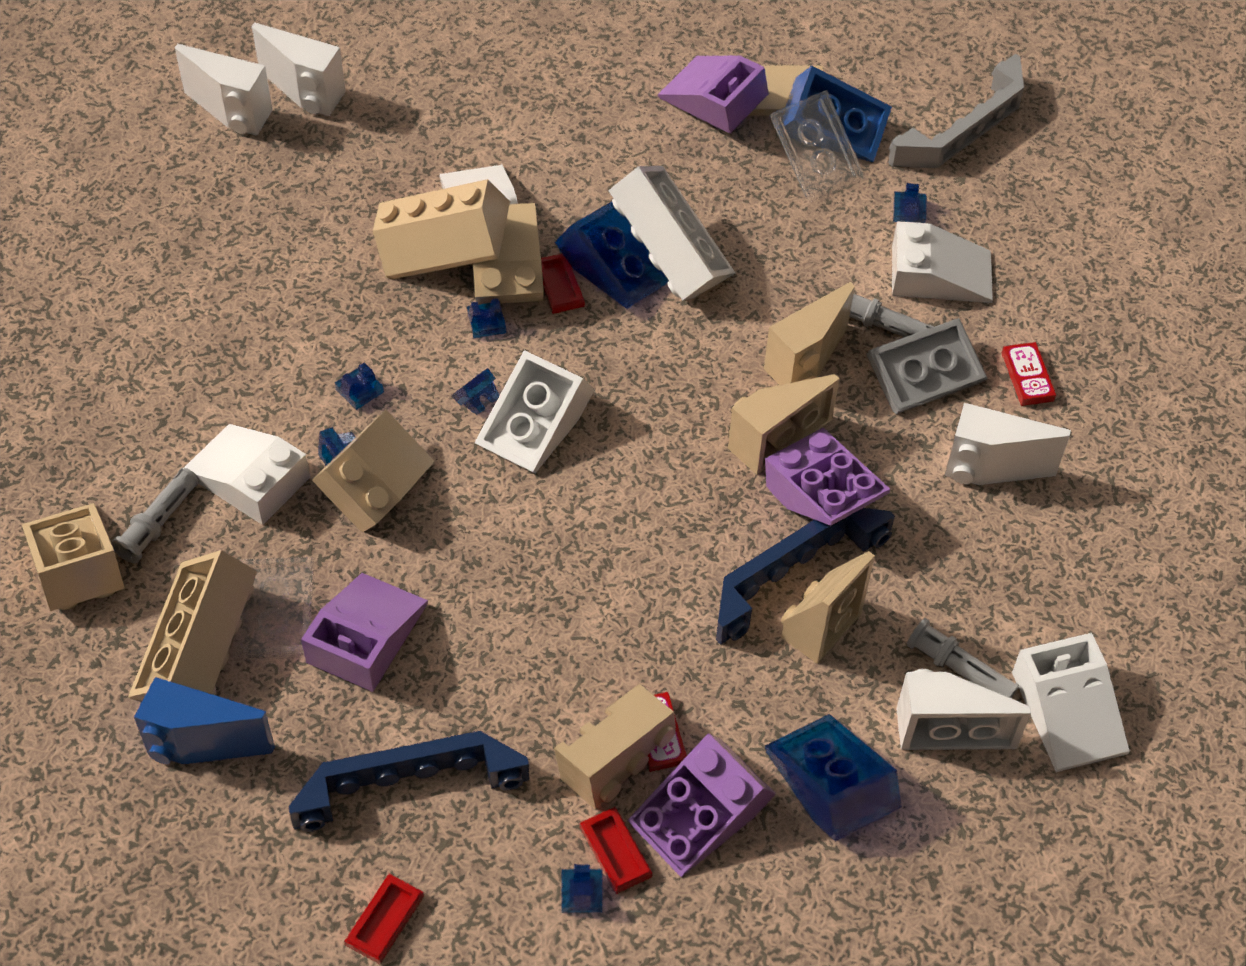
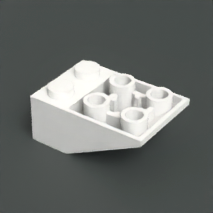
M1092 633L1020 650L1012 674L1019 685L1018 688L1026 705L1030 706L1031 717L1056 772L1129 754L1130 751L1108 666Z

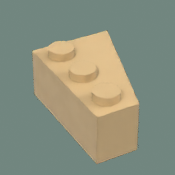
M640 684L606 708L605 713L608 716L599 724L594 726L588 722L582 726L579 732L583 736L568 746L562 741L554 747L561 780L595 810L603 802H611L620 792L622 783L631 774L637 775L643 770L649 760L647 755L656 746L660 748L665 747L675 735L674 711Z

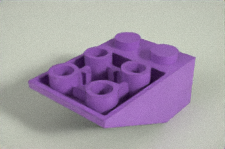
M696 56L658 94V98L731 133L769 94L765 67L742 56Z
M824 428L765 458L766 487L787 509L828 525L835 524L890 493L889 487Z
M361 573L319 611L302 637L301 642L306 663L373 692L427 606L428 600Z
M708 733L627 821L682 877L750 822L776 793L722 739Z

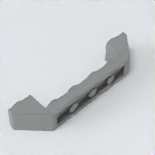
M1014 54L1005 62L1001 61L996 65L992 72L993 81L991 89L995 91L993 97L985 103H979L963 119H957L952 127L945 132L938 133L932 140L915 128H911L903 135L896 136L889 147L888 163L893 167L938 168L1017 110L1024 89L1020 56Z

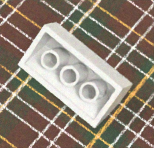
M638 166L608 190L614 198L612 203L615 209L621 215L626 216L632 225V234L639 242L645 244L650 252L649 258L657 269L664 272L669 280V289L676 297L681 298L682 301L695 298L735 274L663 166Z

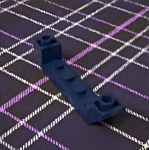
M863 507L833 525H828L814 519L726 575L723 581L716 633L717 642L721 645L730 638L736 641L748 632L752 607L746 601L757 594L760 586L770 580L772 582L779 581L787 574L791 566L798 562L800 564L807 563L815 556L819 548L826 544L829 546L835 545L843 538L844 534L862 552L873 545L876 548L883 546L892 536L891 530L895 515L891 511Z
M475 731L323 762L288 806L293 829L301 828L303 831H316L323 828L325 823L334 822L329 793L352 794L358 791L361 786L371 784L383 787L391 786L397 783L400 778L414 775L418 778H429L436 775L439 770L453 767L457 770H468L482 761H485L491 789L500 787L502 790H513L520 787L523 782L530 781L528 758L486 733Z

